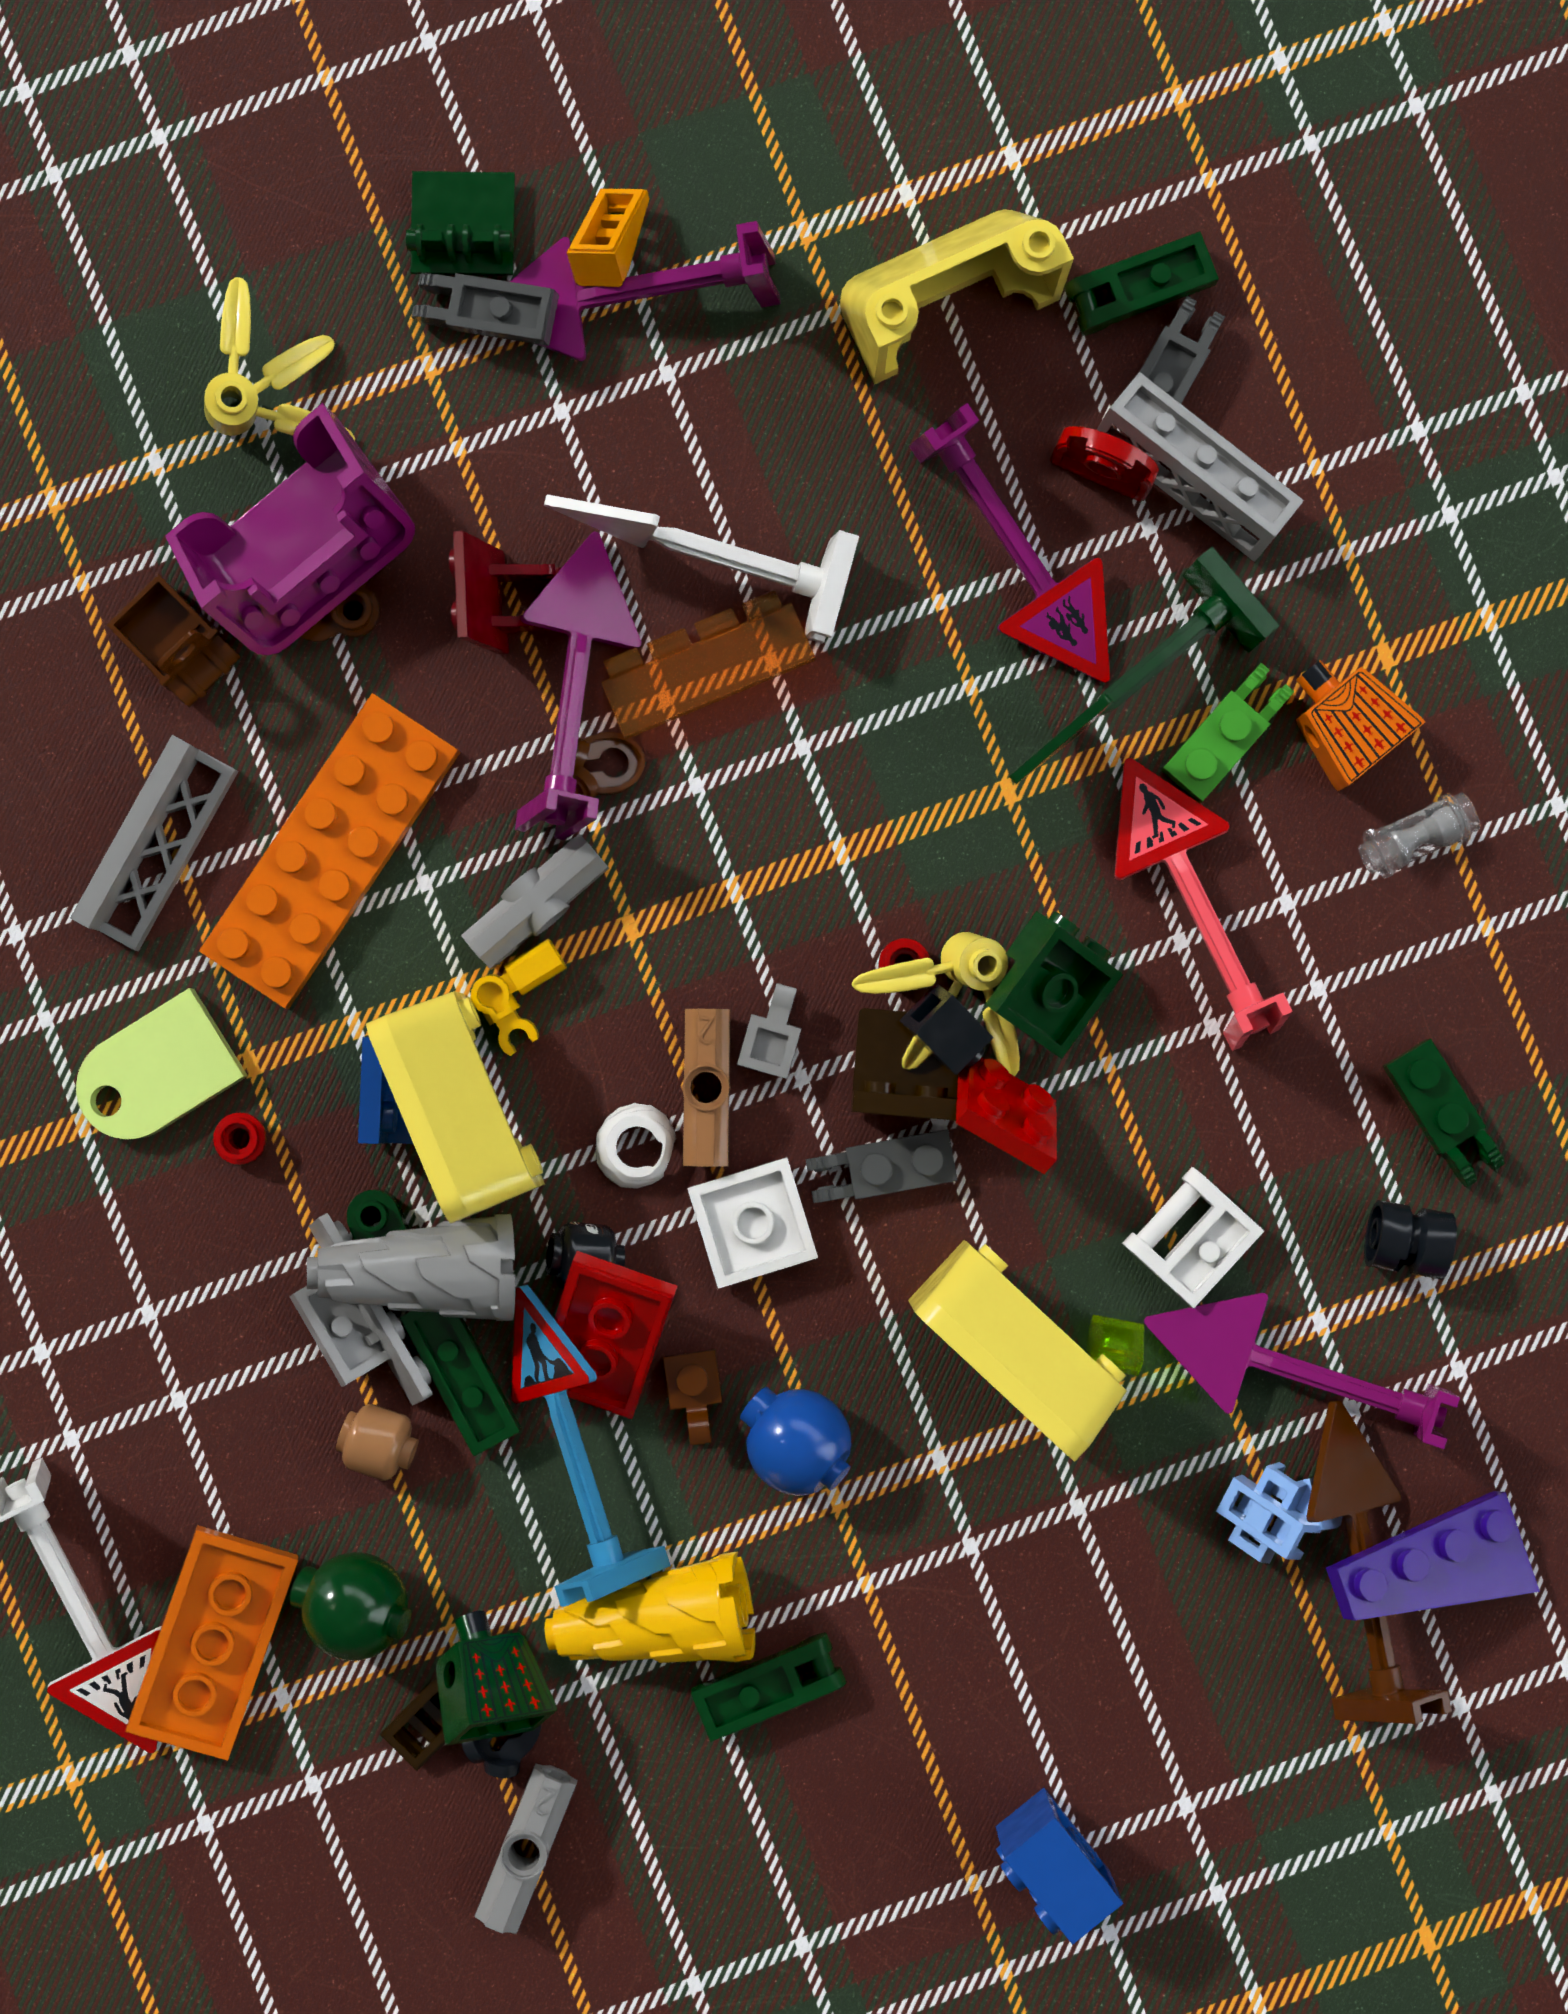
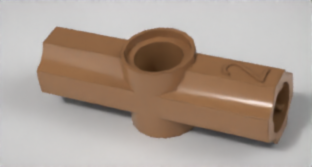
M685 1009L684 1081L682 1085L684 1095L683 1166H729V1094L731 1089L730 1009ZM705 1072L716 1075L721 1081L722 1086L719 1097L710 1103L699 1101L692 1091L695 1078Z

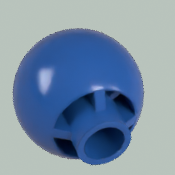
M764 1387L749 1401L742 1411L740 1419L750 1427L746 1447L751 1466L759 1478L774 1490L795 1496L816 1493L824 1486L831 1491L849 1472L851 1466L846 1460L851 1452L850 1428L842 1411L826 1396L807 1389H791L776 1395L771 1389Z

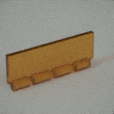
M773 590L741 604L748 620L747 622L739 624L733 609L730 608L694 623L700 638L699 642L691 644L685 628H682L646 643L653 659L651 662L643 663L637 647L605 660L604 664L610 679L601 683L624 739L634 737L816 661L792 603L782 607L776 591Z

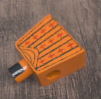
M1319 660L1296 679L1299 685L1315 702L1312 707L1296 719L1297 725L1337 792L1353 783L1425 723L1418 713L1362 667L1358 668L1340 683L1325 664Z

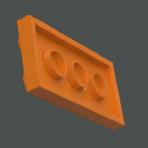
M197 1525L125 1732L228 1761L297 1566V1554Z

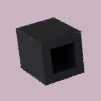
M935 984L899 1020L942 1065L955 1075L962 1069L970 1068L976 1064L983 1056L985 1046L994 1038L951 993L938 984Z

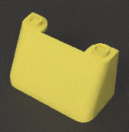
M1004 209L993 212L855 275L847 281L842 289L840 308L875 385L898 374L897 351L903 343L910 341L911 333L917 325L919 308L992 275L1003 298L1012 293L1024 294L1033 300L1036 310H1039L1060 300L1074 258L1063 234L1057 226L1047 220Z

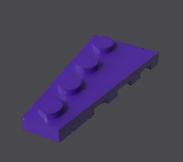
M1492 1491L1326 1567L1343 1619L1354 1621L1540 1592L1507 1494L1501 1491Z

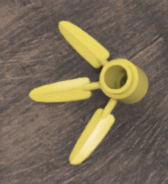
M235 277L229 282L226 291L220 332V350L222 353L229 355L228 373L220 374L209 382L204 396L205 417L213 429L224 435L235 436L246 432L251 428L256 416L275 421L274 428L277 431L293 436L296 426L311 411L289 404L279 405L277 412L258 406L257 394L269 386L276 390L283 389L304 375L333 351L334 340L330 336L320 335L297 344L267 362L262 367V373L265 377L252 384L246 377L238 374L239 356H246L250 350V293L247 282L243 278ZM232 397L238 399L241 403L236 407H228L221 399ZM346 428V430L349 432V434L352 436V438H353L354 441H355V437H354V435L352 434V432H351L349 429Z
M961 932L952 936L944 945L941 952V964L934 965L933 960L930 958L898 963L860 974L853 979L851 985L861 993L904 992L931 987L936 982L935 975L945 973L948 978L954 981L948 992L955 998L962 986L965 985L972 989L983 991L987 1002L994 993L993 988L1006 975L1008 957L1002 945L997 941L971 932ZM988 1007L983 1011L982 1015L986 1030L994 1037L990 1043L996 1061L1001 1063L1010 1074L1016 1076L1019 1071L1020 1054L1015 1026ZM913 1037L902 1058V1066L907 1070L915 1069L928 1059L931 1053Z

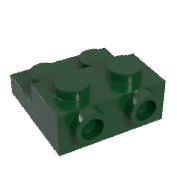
M1036 911L1005 953L1015 960L1016 963L985 1005L1062 1059L1123 974L1107 962L1112 955L1110 951L1088 936L1084 938L1082 943L1075 938L1080 931V928L1056 911L1053 912L1049 919Z

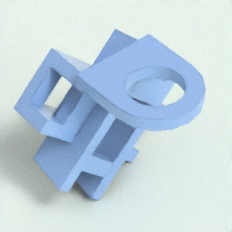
M1281 1462L1266 1466L1257 1484L1244 1475L1233 1477L1216 1512L1236 1525L1228 1541L1261 1563L1270 1564L1275 1552L1285 1559L1301 1560L1304 1552L1298 1549L1297 1546L1305 1532L1320 1533L1324 1530L1335 1529L1342 1522V1517L1322 1522H1308L1306 1515L1314 1478L1295 1481L1283 1473L1286 1466ZM1242 1492L1244 1495L1238 1507H1236L1234 1504ZM1273 1494L1281 1499L1282 1503L1272 1498L1271 1495ZM1274 1515H1276L1277 1519L1271 1531L1269 1532L1267 1531V1528L1269 1527ZM1249 1537H1252L1253 1539L1258 1541L1260 1543V1546L1256 1545L1254 1542L1249 1540Z

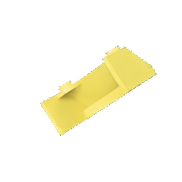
M456 991L389 1013L366 1023L367 1032L436 1199L449 1223L470 1217L545 1185L542 1175H540L543 1173L539 1158L531 1144L523 1147L520 1141L514 1138L474 1043V1040H476L474 1029L481 1026L474 1004L470 997H466L465 994Z
M963 1240L910 1297L908 1301L911 1307L936 1334L1075 1462L1092 1444L1127 1392L1119 1384L1126 1375L1103 1353L1096 1361L1091 1358L1001 1273L1008 1265L986 1244L977 1251L967 1241Z

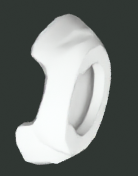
M633 1103L619 1107L605 1119L597 1132L595 1147L597 1164L605 1176L620 1187L637 1189L651 1185L664 1177V1172L670 1161L676 1140L674 1128L667 1116L652 1105ZM635 1126L651 1131L654 1137L662 1143L661 1156L653 1167L642 1166L638 1168L630 1167L623 1163L618 1157L616 1150L617 1140L622 1132Z

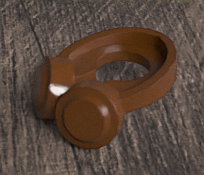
M615 732L598 733L586 739L579 737L573 778L577 780L575 794L589 797L614 795L632 787L642 775L645 767V755L638 743L627 735ZM608 749H615L621 752L627 761L625 773L617 778L609 777L603 771L590 773L583 767L587 761L598 760L601 753Z

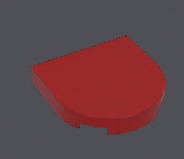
M1070 426L1063 429L1050 459L1053 464L1140 502L1146 499L1159 472L1156 462L1139 448L1105 432L1080 426Z

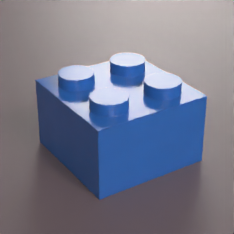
M1042 1788L995 1826L1000 1842L996 1851L1003 1861L1000 1865L1001 1869L1019 1892L1023 1891L1026 1887L1029 1889V1893L1037 1904L1034 1907L1035 1912L1053 1935L1061 1930L1073 1945L1123 1904L1109 1868L1045 1788Z

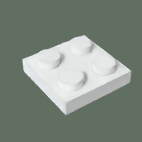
M788 1157L687 1188L718 1289L818 1258Z

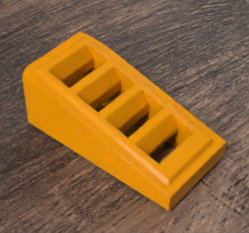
M599 190L567 251L574 280L578 285L622 286L631 265L650 198L647 190Z

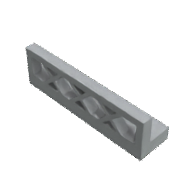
M1141 372L1136 375L1112 404L1097 428L1098 431L1113 435L1132 444L1150 456L1159 467L1154 484L1254 562L1304 501ZM1113 425H1115L1117 428H1119L1121 431H1123L1126 435H1128L1131 440H1129V439L1126 438L1123 434H1121L1119 431H1117V430L1113 427ZM1159 461L1169 467L1172 472L1163 467ZM1200 493H1202L1209 500H1211L1213 504L1209 503L1206 499H1204L1200 495ZM1240 525H1243L1246 529L1252 532L1255 536L1259 538V540L1255 539L1247 531L1241 528Z
M172 735L70 919L89 929L98 930L125 946L139 951L239 771ZM197 761L221 773L211 793L192 798L187 779ZM182 791L184 801L175 803L177 797ZM205 803L197 816L195 806ZM187 809L192 827L186 838L167 843L162 826L167 815ZM155 837H157L159 846L150 848ZM180 848L172 861L170 851ZM162 854L166 874L161 883L142 888L137 871L142 860L150 856ZM131 882L134 891L125 893ZM154 893L147 906L145 896ZM136 899L141 919L132 935L108 923L119 903Z

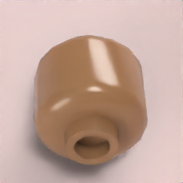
M367 1404L358 1413L354 1411L348 1413L338 1436L336 1451L342 1453V1461L347 1469L386 1481L396 1474L399 1467L409 1469L414 1459L419 1439L410 1437L412 1425L409 1417L374 1404Z

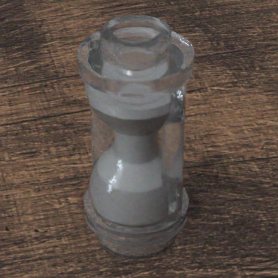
M1461 792L1454 796L1446 793L1438 797L1437 802L1429 804L1426 808L1376 830L1371 828L1364 831V843L1358 846V850L1367 870L1372 874L1378 872L1383 878L1387 879L1393 876L1396 870L1402 869L1412 861L1440 848L1451 846L1457 842L1462 844L1470 840L1471 833L1480 829V822L1472 802L1464 793Z

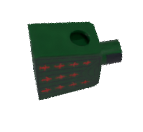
M485 1611L470 1612L456 1619L455 1624L460 1642L455 1643L437 1660L436 1664L442 1726L446 1746L534 1731L557 1711L556 1703L525 1636L518 1632L492 1636Z

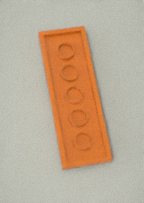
M372 693L199 952L283 1008L289 1009L461 752Z

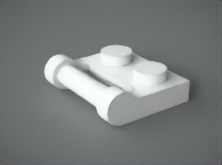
M1191 1167L1182 1177L1185 1183L1137 1235L1132 1232L1122 1244L1190 1307L1195 1308L1260 1237L1264 1230L1194 1167ZM1202 1197L1211 1207L1163 1259L1153 1248L1197 1199Z

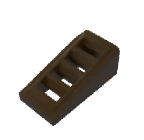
M437 1675L380 1733V1736L416 1771L445 1744L440 1700L435 1696L436 1693L439 1694ZM421 1708L442 1727L440 1731L419 1711ZM407 1722L429 1742L425 1747L404 1727Z

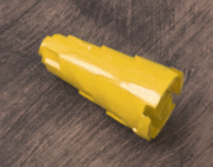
M738 1552L723 1553L708 1561L652 1574L651 1579L632 1583L595 1601L587 1602L586 1598L568 1606L558 1608L553 1611L552 1618H546L545 1638L548 1649L550 1651L557 1650L558 1655L569 1657L570 1661L587 1659L609 1661L654 1659L659 1663L705 1660L727 1662L751 1660L755 1652V1627L742 1628L748 1626V1615H752L754 1612L749 1581L741 1557H737Z

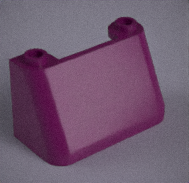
M323 403L301 420L296 426L293 435L294 445L306 463L231 526L213 513L200 512L192 514L165 535L201 609L247 648L259 655L276 654L290 646L403 552L412 542L415 535V525L403 505L340 420Z

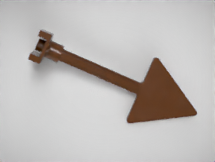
M1330 1401L1327 1408L1306 1518L1308 1522L1312 1523L1344 1516L1351 1555H1354L1373 1546L1367 1516L1368 1510L1397 1503L1401 1500V1495L1341 1401ZM1387 1617L1363 1619L1372 1667L1368 1669L1371 1687L1332 1698L1335 1720L1418 1724L1423 1722L1422 1713H1451L1452 1709L1448 1690L1404 1688L1401 1667L1399 1664H1395Z

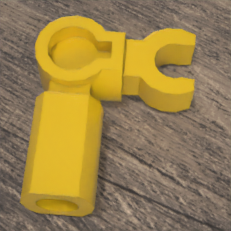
M549 938L505 964L504 968L507 973L502 976L489 974L481 977L474 983L471 989V1001L474 1007L483 1013L489 1025L496 1023L500 1030L498 1035L499 1045L503 1052L509 1056L517 1052L510 1041L512 1030H524L532 1042L539 1038L538 1029L534 1023L519 1017L516 1009L520 1005L512 993L518 990L521 995H525L567 969L564 960Z

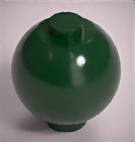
M350 1552L337 1555L323 1563L319 1569L310 1566L304 1567L298 1574L290 1595L291 1606L302 1610L303 1627L313 1644L325 1654L340 1660L359 1661L380 1654L395 1639L400 1640L405 1635L411 1621L412 1612L411 1609L407 1608V1592L400 1575L388 1562L368 1553Z

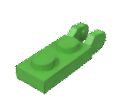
M1260 663L1235 692L1231 690L1161 769L1164 774L1198 803L1205 800L1271 725L1268 721L1294 693V690L1285 684L1269 697L1268 703L1259 713L1248 705L1244 699L1267 678V673L1270 671L1263 663Z

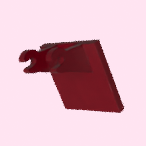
M465 531L453 532L454 548L449 553V568L455 579L456 601L451 606V619L454 629L457 631V638L497 654H508V633L553 632V630L524 624L520 619L521 616H502L501 583L530 580L551 581L561 567L555 568V564H505L504 551Z

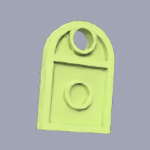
M188 988L97 1045L81 1064L76 1081V1095L83 1115L97 1130L114 1138L139 1139L160 1132L245 1079L248 1075L195 989ZM106 1086L114 1087L121 1096V1106L111 1116L102 1114L96 1105V1097L99 1091Z

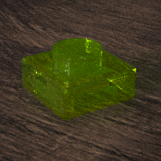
M1093 1315L1088 1328L1087 1354L1096 1361L1103 1353L1124 1374L1139 1376L1144 1362V1324Z

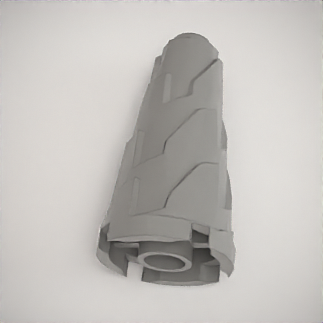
M496 1214L488 1217L462 1219L454 1223L443 1221L437 1227L390 1231L386 1236L349 1240L331 1245V1247L318 1248V1257H307V1289H318V1298H331L333 1301L347 1304L388 1306V1309L394 1311L439 1312V1315L452 1318L513 1321L515 1308V1274H513L515 1247L511 1214Z

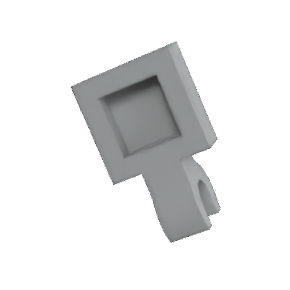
M777 983L767 1018L751 1014L737 1065L785 1079L788 1078L802 1029L787 1024L796 995V988Z

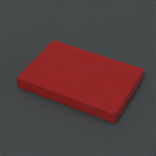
M580 1251L576 1252L554 1319L595 1371L597 1379L591 1383L567 1389V1396L569 1398L629 1419L633 1418L678 1287L677 1285Z

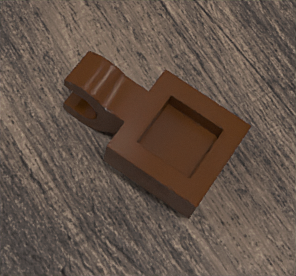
M716 1349L664 1356L670 1410L686 1408L690 1445L712 1442L713 1437L708 1404L723 1402Z

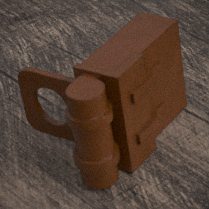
M159 574L107 624L118 638L160 680L159 683L169 691H172L189 708L200 697L203 699L208 694L207 690L223 674L227 675L232 670L231 667L241 658L225 641L226 637L206 616H201Z

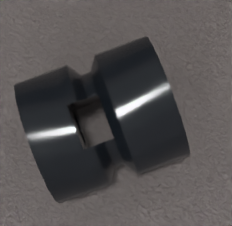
M1377 1200L1371 1210L1364 1242L1366 1266L1399 1272L1403 1265H1407L1410 1274L1443 1280L1451 1267L1455 1252L1457 1225L1454 1214L1421 1208L1415 1215L1408 1205Z

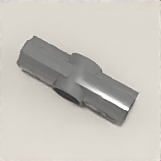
M578 834L562 849L553 854L540 868L533 867L514 881L501 895L502 900L461 936L475 954L492 970L514 953L530 936H538L560 919L570 908L569 903L605 873L609 867L588 842Z
M535 1764L475 1913V1918L484 1923L485 1927L502 1934L505 1932L517 1934L541 1872L546 1866L551 1847L577 1785V1780L566 1771L552 1765ZM520 1839H529L537 1845L539 1854L530 1858L522 1857L514 1849L513 1843Z

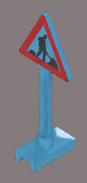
M523 1285L516 1288L511 1398L515 1404L542 1396L546 1399L550 1417L590 1541L586 1546L593 1568L554 1586L560 1606L564 1607L586 1598L587 1602L595 1601L671 1565L665 1546L623 1554L617 1535H612L576 1418L567 1396V1389L596 1381L597 1375L528 1285Z

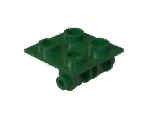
M412 171L411 229L406 230L407 251H411L410 273L513 275L515 172Z

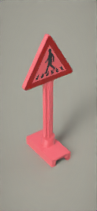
M1127 758L1123 766L1115 878L1123 880L1161 862L1167 865L1230 992L1226 997L1235 1014L1223 1034L1232 1051L1241 1048L1250 1034L1257 1033L1267 1028L1269 1034L1280 1030L1293 1012L1284 993L1263 999L1256 983H1250L1186 854L1187 850L1227 833L1230 827L1229 823L1137 761Z

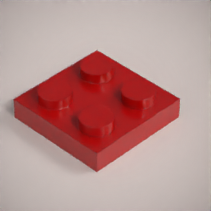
M981 1057L976 1064L970 1068L962 1069L958 1073L956 1124L1045 1175L1057 1161L1056 1100L1041 1086L1036 1084L1029 1085L1013 1076L1001 1063L994 1059H984Z

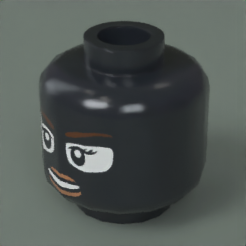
M567 1222L560 1228L558 1233H551L546 1251L547 1275H554V1279L561 1289H564L573 1258L577 1251L623 1267L625 1265V1246L616 1243L615 1234L607 1225Z

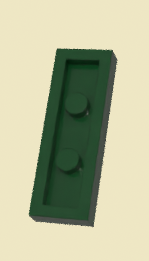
M411 1311L400 1317L473 1457L522 1430L463 1318L443 1317L439 1315V1312Z

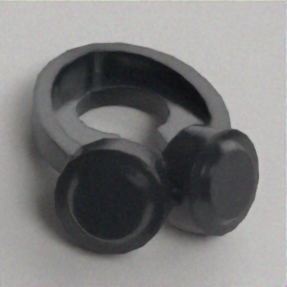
M541 1725L534 1731L523 1732L515 1738L509 1737L502 1748L492 1749L490 1742L492 1738L462 1743V1748L472 1763H483L484 1770L488 1775L496 1778H511L520 1772L521 1759L536 1743Z

